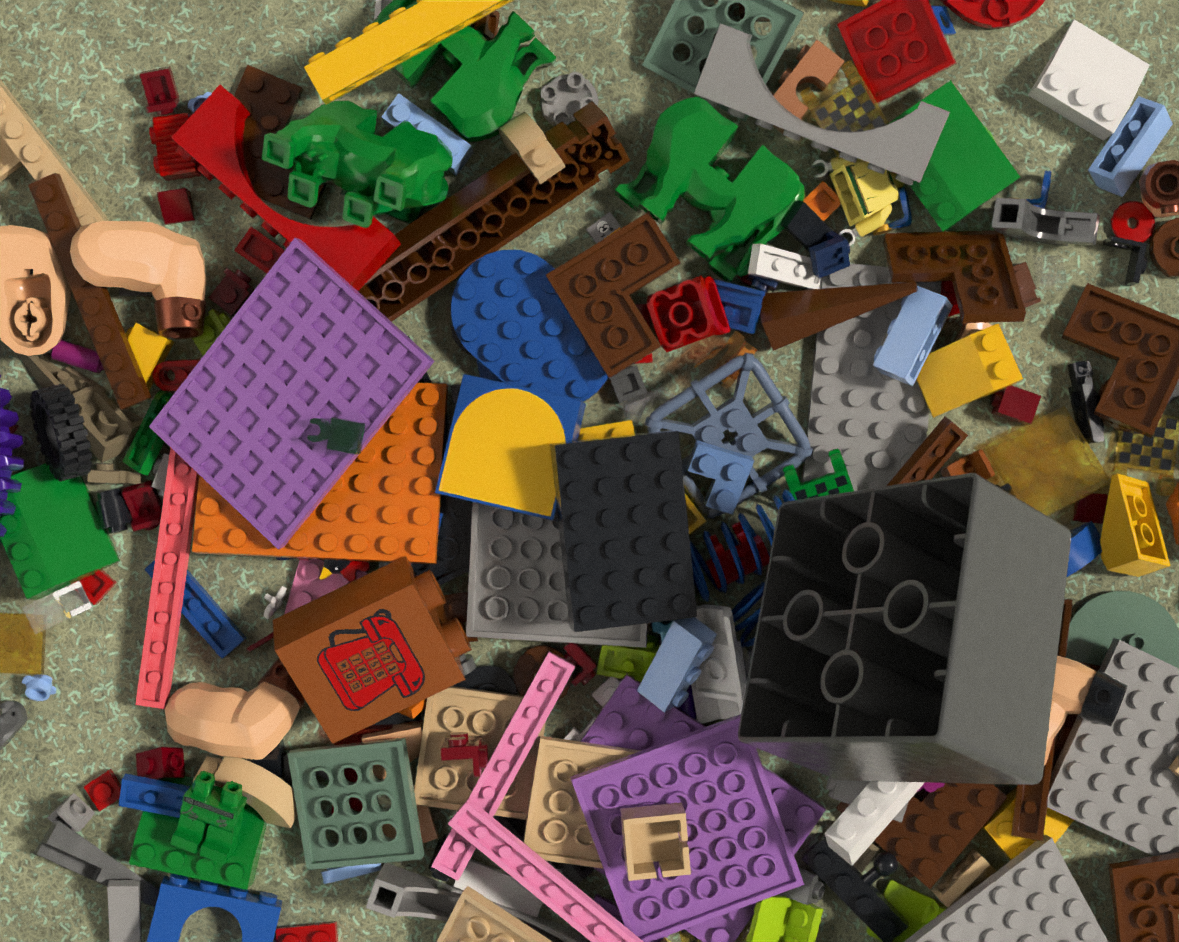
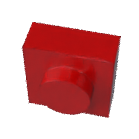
M110 769L85 785L84 789L100 812L120 798L121 784Z

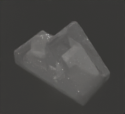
M80 581L22 607L35 635L93 608Z

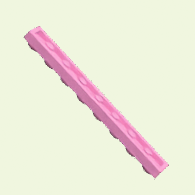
M550 651L547 653L490 757L487 768H484L469 796L472 801L492 817L495 815L575 669L574 664ZM452 828L431 867L458 881L476 847Z
M470 798L466 800L450 819L449 826L589 941L644 942Z

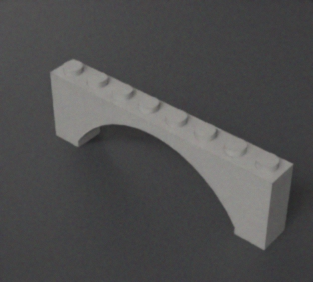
M720 23L694 94L701 96L702 99L706 100L714 108L717 107L718 103L729 107L727 113L744 119L745 114L757 118L755 124L772 130L773 125L784 129V136L800 141L801 136L812 140V147L828 152L829 147L841 151L839 157L847 161L856 163L858 158L869 162L867 168L875 172L884 174L885 170H889L897 174L895 179L909 185H913L914 181L920 183L949 116V111L921 101L918 109L905 117L871 130L839 132L813 126L789 112L767 88L753 58L750 46L752 35Z
M384 863L375 879L365 908L393 918L395 916H411L447 922L464 890L389 863ZM495 903L552 942H591L576 929Z

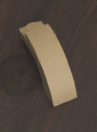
M522 112L498 129L502 141L512 155L514 153L519 155L539 184H542L565 168L564 162L547 141L543 131L526 112Z
M206 756L195 778L201 771H206L214 774V785L223 788L226 782L231 781L241 784L242 796L247 797L246 803L253 807L266 823L287 828L292 827L297 817V809L293 788L285 781L263 767L242 758L224 757L220 759Z

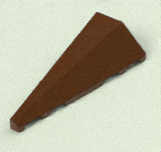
M915 282L765 293L761 303V321L774 351L919 290Z

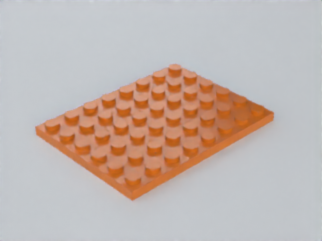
M417 383L284 548L277 549L199 475L192 552L198 554L394 562L406 556L410 563L436 564L441 494L435 493L444 457L448 385Z

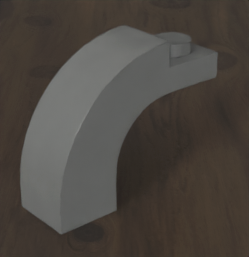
M996 198L992 228L1003 235L1026 241L1068 246V244L1096 245L1100 215L1098 213L1044 209L1032 205L1026 199Z

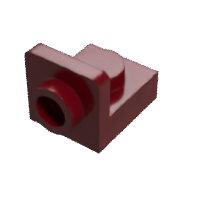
M226 268L224 270L226 276L208 298L234 317L255 289L249 285L252 279L237 268L233 272Z
M567 643L564 646L567 652L564 657L568 662L575 665V669L578 666L583 669L572 679L571 683L576 686L580 682L584 686L596 675L593 669L597 667V664L578 643Z

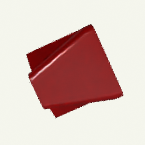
M700 275L662 291H657L647 298V307L659 343L666 352L713 335H724L730 332V326L716 283L711 276L703 278Z

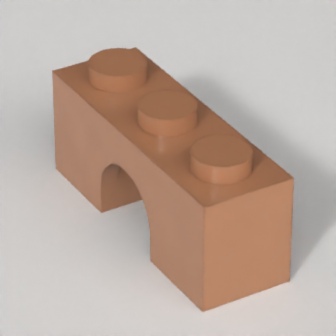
M818 40L811 47L807 44L803 47L796 57L799 63L793 70L788 67L778 80L781 86L775 94L770 91L781 105L799 119L804 117L809 108L798 99L796 88L803 83H811L824 91L845 62ZM773 125L775 129L783 134L784 129Z

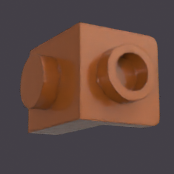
M982 449L966 454L940 469L943 477L976 473L984 479H989L995 475L990 461Z

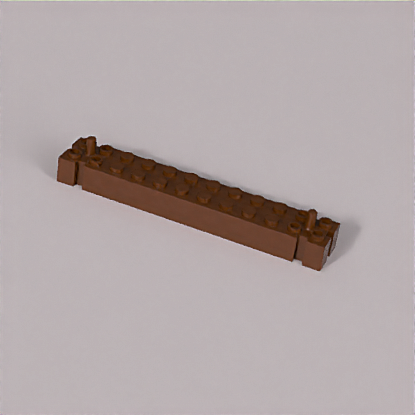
M591 101L572 114L575 121L569 125L562 121L544 133L547 141L564 162L565 168L542 184H539L519 155L514 153L394 234L401 245L358 292L392 322L462 275L476 260L489 253L496 252L601 181L598 174L604 170L611 174L629 162L630 159L621 142L614 136L616 132L607 115Z

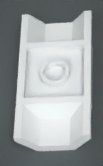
M707 604L696 606L697 617L695 618L717 634L712 643L714 646L713 652L705 661H702L699 667L701 674L691 684L697 721L702 724L718 719L726 720L740 715L742 712L747 679L741 641L736 639L731 608L726 606Z

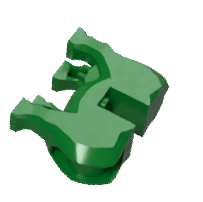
M393 0L380 12L374 22H378L380 25L390 19L389 15L393 11L401 7H405L407 10L416 5L417 2L416 0ZM512 11L507 23L500 27L497 35L490 41L479 31L467 26L390 70L413 89L439 58L443 56V61L455 73L430 100L433 109L445 118L466 141L479 142L498 135V129L512 120L523 87L528 82L531 74L541 66H552L556 62L557 57L536 37L528 47H522L518 51L520 44L530 41L535 36V32L519 15Z
M700 97L687 98L673 104L660 114L654 129L652 142L647 150V161L634 181L618 185L615 189V195L635 211L640 208L645 213L650 212L653 219L660 225L665 221L667 213L673 210L676 201L680 197L684 198L692 207L708 213L713 222L708 231L691 235L686 245L707 262L716 251L728 247L724 252L715 256L707 267L725 282L730 283L735 275L743 277L748 274L752 245H766L767 242L784 229L781 223L797 200L804 201L805 187L799 181V176L792 168L773 155L763 145L733 183L729 181L730 176L726 171L718 166L713 168L712 165L734 139L738 125L723 117L706 100Z
M334 101L327 105L322 104L306 118L290 121L283 130L277 131L276 134H265L262 160L285 169H290L293 166V172L289 174L287 196L289 200L311 208L317 203L319 185L333 182L341 189L348 191L344 198L343 219L364 228L371 225L373 215H383L394 210L402 211L403 209L432 205L445 200L448 193V183L444 178V171L452 166L453 156L450 149L436 135L417 130L410 122L405 120L383 137L375 135L377 110L363 109L351 101Z

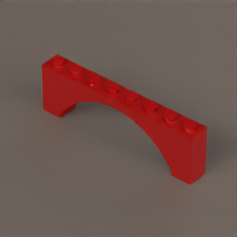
M219 85L171 137L179 146L175 151L187 162L190 163L194 159L200 164L197 170L210 182L213 178L217 179L221 183L218 188L229 199L232 200L236 196L243 203L239 207L252 219L258 215L264 221L261 226L274 238L278 234L286 240L282 244L285 248L291 244L294 238L301 239L351 286L359 291L401 245L400 241L375 217L372 218V223L367 228L356 224L337 227L314 226L288 219L268 207L256 193L245 164L244 127L245 120L250 113L236 97L222 85Z

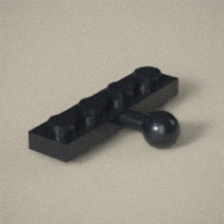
M825 836L819 839L802 855V860L883 942H892L909 927V922L872 885L881 876H891L896 872L898 862L893 854L889 852L879 853L874 859V866L864 875L829 848Z

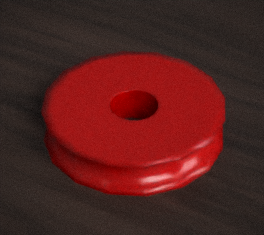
M1127 201L1114 211L1111 218L1112 230L1118 238L1144 242L1153 233L1155 217L1143 203ZM1129 218L1136 220V228L1132 229L1128 226L1127 221Z

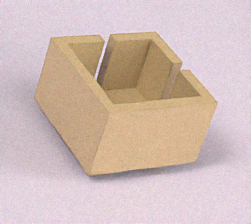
M681 802L620 809L625 869L628 881L657 878L653 863L659 861L663 877L691 874L689 846L687 844L686 812Z

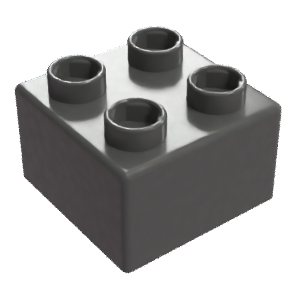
M976 473L784 502L779 507L739 722L738 739L745 744L841 781L1038 784L1043 777L1071 545L1070 530Z

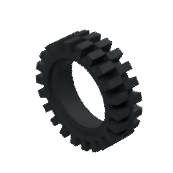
M58 384L34 390L30 397L32 401L30 402V408L33 411L31 412V417L35 421L33 427L38 434L36 438L37 442L41 444V453L45 455L46 465H49V470L54 474V478L58 479V481H64L90 473L92 453L88 449L91 448L90 441L86 438L88 432L87 428L84 429L83 423L85 421L83 416L79 415L80 408L78 404H75V398L73 394H70L69 388L65 387L64 384Z

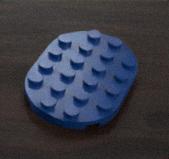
M522 250L492 252L472 263L458 280L451 301V317L454 330L466 350L503 383L579 399L583 402L594 396L605 384L608 377L546 277V274L555 268L539 256Z

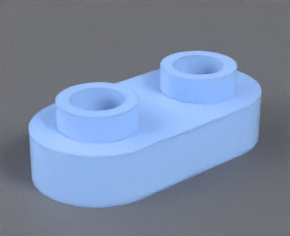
M381 863L327 868L321 874L323 883L327 884L381 870L382 866Z

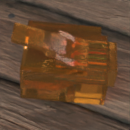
M735 330L726 344L711 352L697 363L693 369L697 368L704 361L711 360L725 346L729 348L712 372L733 358L745 353L755 354L757 349L744 340L745 337ZM740 369L718 382V384L728 390L738 378Z

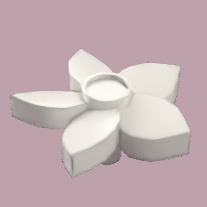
M282 586L278 590L276 597L268 593L265 595L264 599L268 600L270 604L267 605L263 617L269 619L283 603L282 599L287 594L285 593L287 588Z

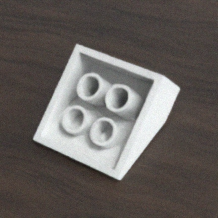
M1073 20L1028 96L1104 141L1114 134L1150 65L1078 21Z

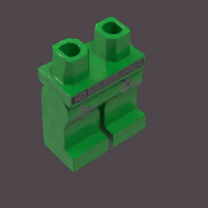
M201 771L183 796V804L180 810L181 815L170 845L194 854L201 847L200 856L225 865L237 848L247 797L242 796L241 784L231 781L226 782L223 788L214 785V774Z

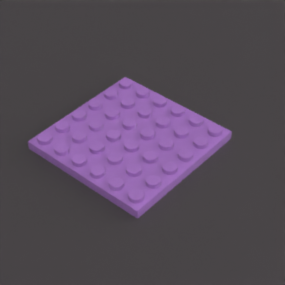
M741 714L570 777L624 926L644 942H652L804 885L755 747L745 744L738 739ZM681 802L686 812L687 844L689 846L691 874L663 877L659 861L653 863L657 878L628 881L625 869L620 809Z

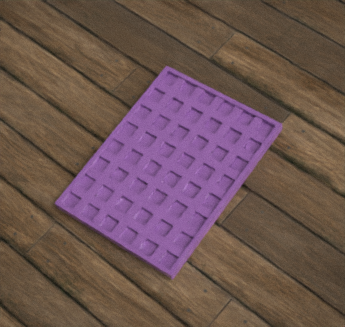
M294 238L149 427L277 549L284 548L435 361L301 239Z

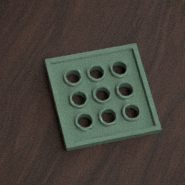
M675 0L642 66L694 94L702 73L700 63L704 58L708 57L714 42V36L721 23L752 35L750 45L754 46L757 50V57L754 61L759 74L766 84L804 12L782 0H718L717 4L712 7L705 5L703 0ZM733 3H740L745 8V16L739 21L732 20L728 14L729 7ZM693 16H699L704 21V29L699 34L692 33L688 28V22ZM760 17L768 18L772 24L771 31L767 35H760L755 30V22ZM680 43L686 44L690 48V56L685 61L678 60L674 54L675 47ZM719 103L717 104V107L725 110L726 112L728 111L729 107H726ZM745 114L744 119H742V118H739V119H741V120H743V121L746 122L747 119H748V117H749V115Z
M406 738L296 749L287 753L307 870L420 860L425 856ZM374 765H381L385 768V779H379L374 775ZM345 768H352L356 771L358 775L356 782L346 779L344 775ZM317 771H324L328 775V785H322L317 781ZM378 795H387L391 800V808L381 807L378 803ZM351 797H356L362 802V811H355L350 807L349 799ZM322 800L332 803L334 807L333 814H327L322 810ZM383 824L392 825L396 830V837H387L382 829ZM354 828H364L367 832V840H359L354 834ZM326 830H334L339 836V842H330L326 838Z

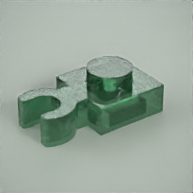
M337 417L331 418V424L323 418L310 419V423L317 424L320 427V434L318 436L308 435L307 439L309 441L322 442L328 439L327 449L355 455L361 453L365 423Z

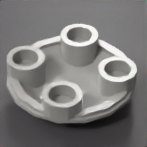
M579 72L555 77L541 89L540 93L542 114L549 124L553 126L562 121L569 125L575 121L572 114L591 101L598 106L599 101L594 86Z

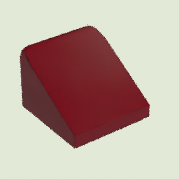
M187 188L157 192L165 225L195 221L191 192Z
M1076 491L1073 521H1092L1093 523L1103 524L1108 494Z

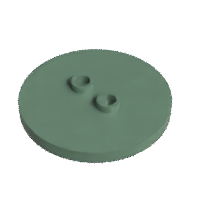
M1122 590L1104 592L1084 602L1071 616L1066 658L1101 665L1113 638H1116L1179 668L1178 627L1168 611L1146 595Z

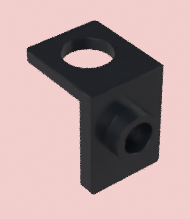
M1114 236L1103 240V245L1131 251L1125 286L1138 284L1140 276L1144 274L1147 267L1148 259L1145 257L1147 243Z

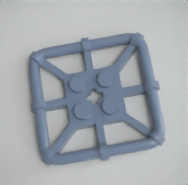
M750 353L733 358L699 381L695 379L690 383L692 386L656 408L645 420L648 433L660 432V429L692 434L695 440L751 457L765 448L795 454L761 477H759L752 466L749 475L753 482L743 488L737 505L759 491L762 494L768 490L767 486L784 476L783 467L793 464L797 468L807 460V457H811L813 451L807 435L788 406L790 402L787 397L780 394L764 366L758 359L754 358V354ZM740 369L733 397L715 408L705 391ZM751 370L771 400V403L752 415L743 403ZM697 396H699L709 412L692 424L663 419ZM778 412L798 444L765 438L757 424ZM727 429L730 432L736 431L734 441L730 443L728 441H721L725 437L723 432ZM690 455L682 459L684 489L695 506L705 514L706 518L714 519L715 516L725 514L726 512L705 507L704 496L687 472L686 466Z

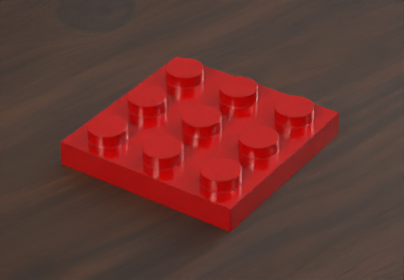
M881 0L837 24L867 93L875 106L957 64L929 0Z

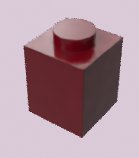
M1011 385L992 394L990 399V405L993 406L991 414L1021 425H1030L1034 419L1041 396Z

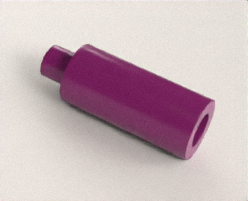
M61 340L52 349L51 357L53 360L98 374L104 370L96 350Z

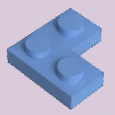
M696 440L686 468L689 472L712 478L704 499L705 507L733 515L754 460L751 456Z

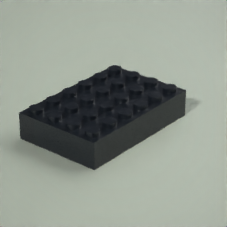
M669 430L550 444L569 627L574 632H583L697 617L679 432Z

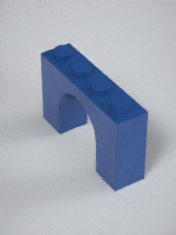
M170 874V877L164 875L147 942H179L183 925L188 917L206 907L222 908L233 914L241 926V942H273L282 900L277 899V895L269 892H260L257 895L236 887H230V889L218 887V883L201 880L200 883L189 881L188 877L177 874Z

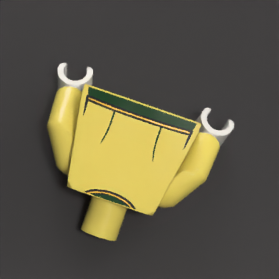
M839 156L831 158L829 163L823 160H816L811 167L822 166L825 168V171L822 174L815 175L814 179L824 180L828 176V172L833 171L829 175L849 226L855 225L856 227L852 230L844 229L839 232L840 236L843 233L851 235L850 246L854 244L856 237H864L885 223L892 212L891 203L899 199L897 188L904 186L903 182L895 179L896 173L885 170L884 174L875 172L867 168L869 162L858 158L856 163L847 161Z

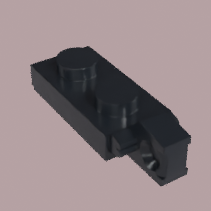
M1087 360L1069 364L1067 366L1072 387H1068L1079 444L1084 445L1105 441L1104 423L1100 416L1094 414L1098 404V394L1093 386L1092 376L1094 373L1090 362Z

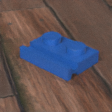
M714 279L730 328L755 334L765 291Z

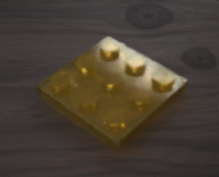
M1065 406L985 446V450L1005 484L1009 483L1012 487L1011 495L1047 516L1111 483L1110 478Z

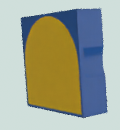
M463 374L435 493L558 522L550 444L578 441L586 404L579 399Z

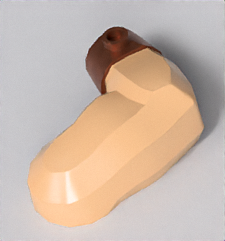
M279 658L259 680L258 686L248 692L241 688H221L205 682L189 683L176 690L168 699L165 707L167 732L174 742L184 746L197 747L223 757L261 760L280 743L290 730L298 711L302 709L305 703V699Z

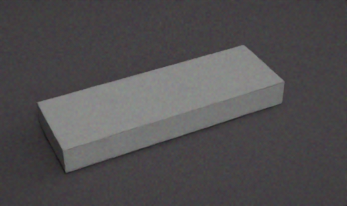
M109 880L107 885L109 942H142L140 880Z

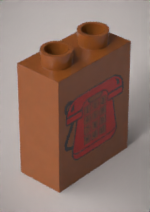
M406 556L272 620L275 652L332 744L466 680L459 657L472 650L466 633L456 617L445 623L441 621L435 608L445 604L446 600L438 581L431 570L417 576Z

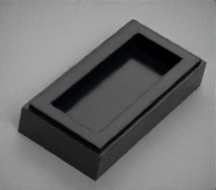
M800 200L796 201L781 223L809 253V248L827 241L826 233L832 231L805 202Z

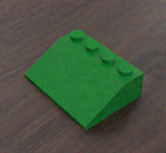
M951 80L921 100L947 110L950 113L920 183L914 181L913 185H910L943 232L950 229L1021 178ZM919 101L918 103L910 107L908 110L897 116L888 124L895 122L910 114L914 110L918 109V106L921 101Z
M46 463L11 476L12 479L21 482L22 486L20 492L8 493L6 500L12 502L16 506L14 515L0 516V523L7 529L4 537H0V540L27 599L41 600L70 586L76 581H80V579L86 576H91L99 570L120 562L107 530H102L98 510L82 476L58 481V479L54 478V474L50 472L49 465L47 466Z
M185 776L183 778H167L161 781L191 786L194 778ZM249 805L244 807L237 848L225 865L200 856L201 847L194 854L170 845L172 836L177 830L179 818L143 811L135 834L129 864L245 890L254 883L267 823L253 807Z

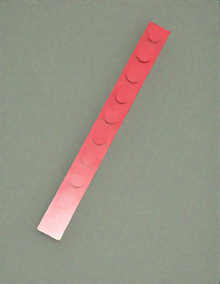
M171 447L135 705L165 709L170 698L199 474Z

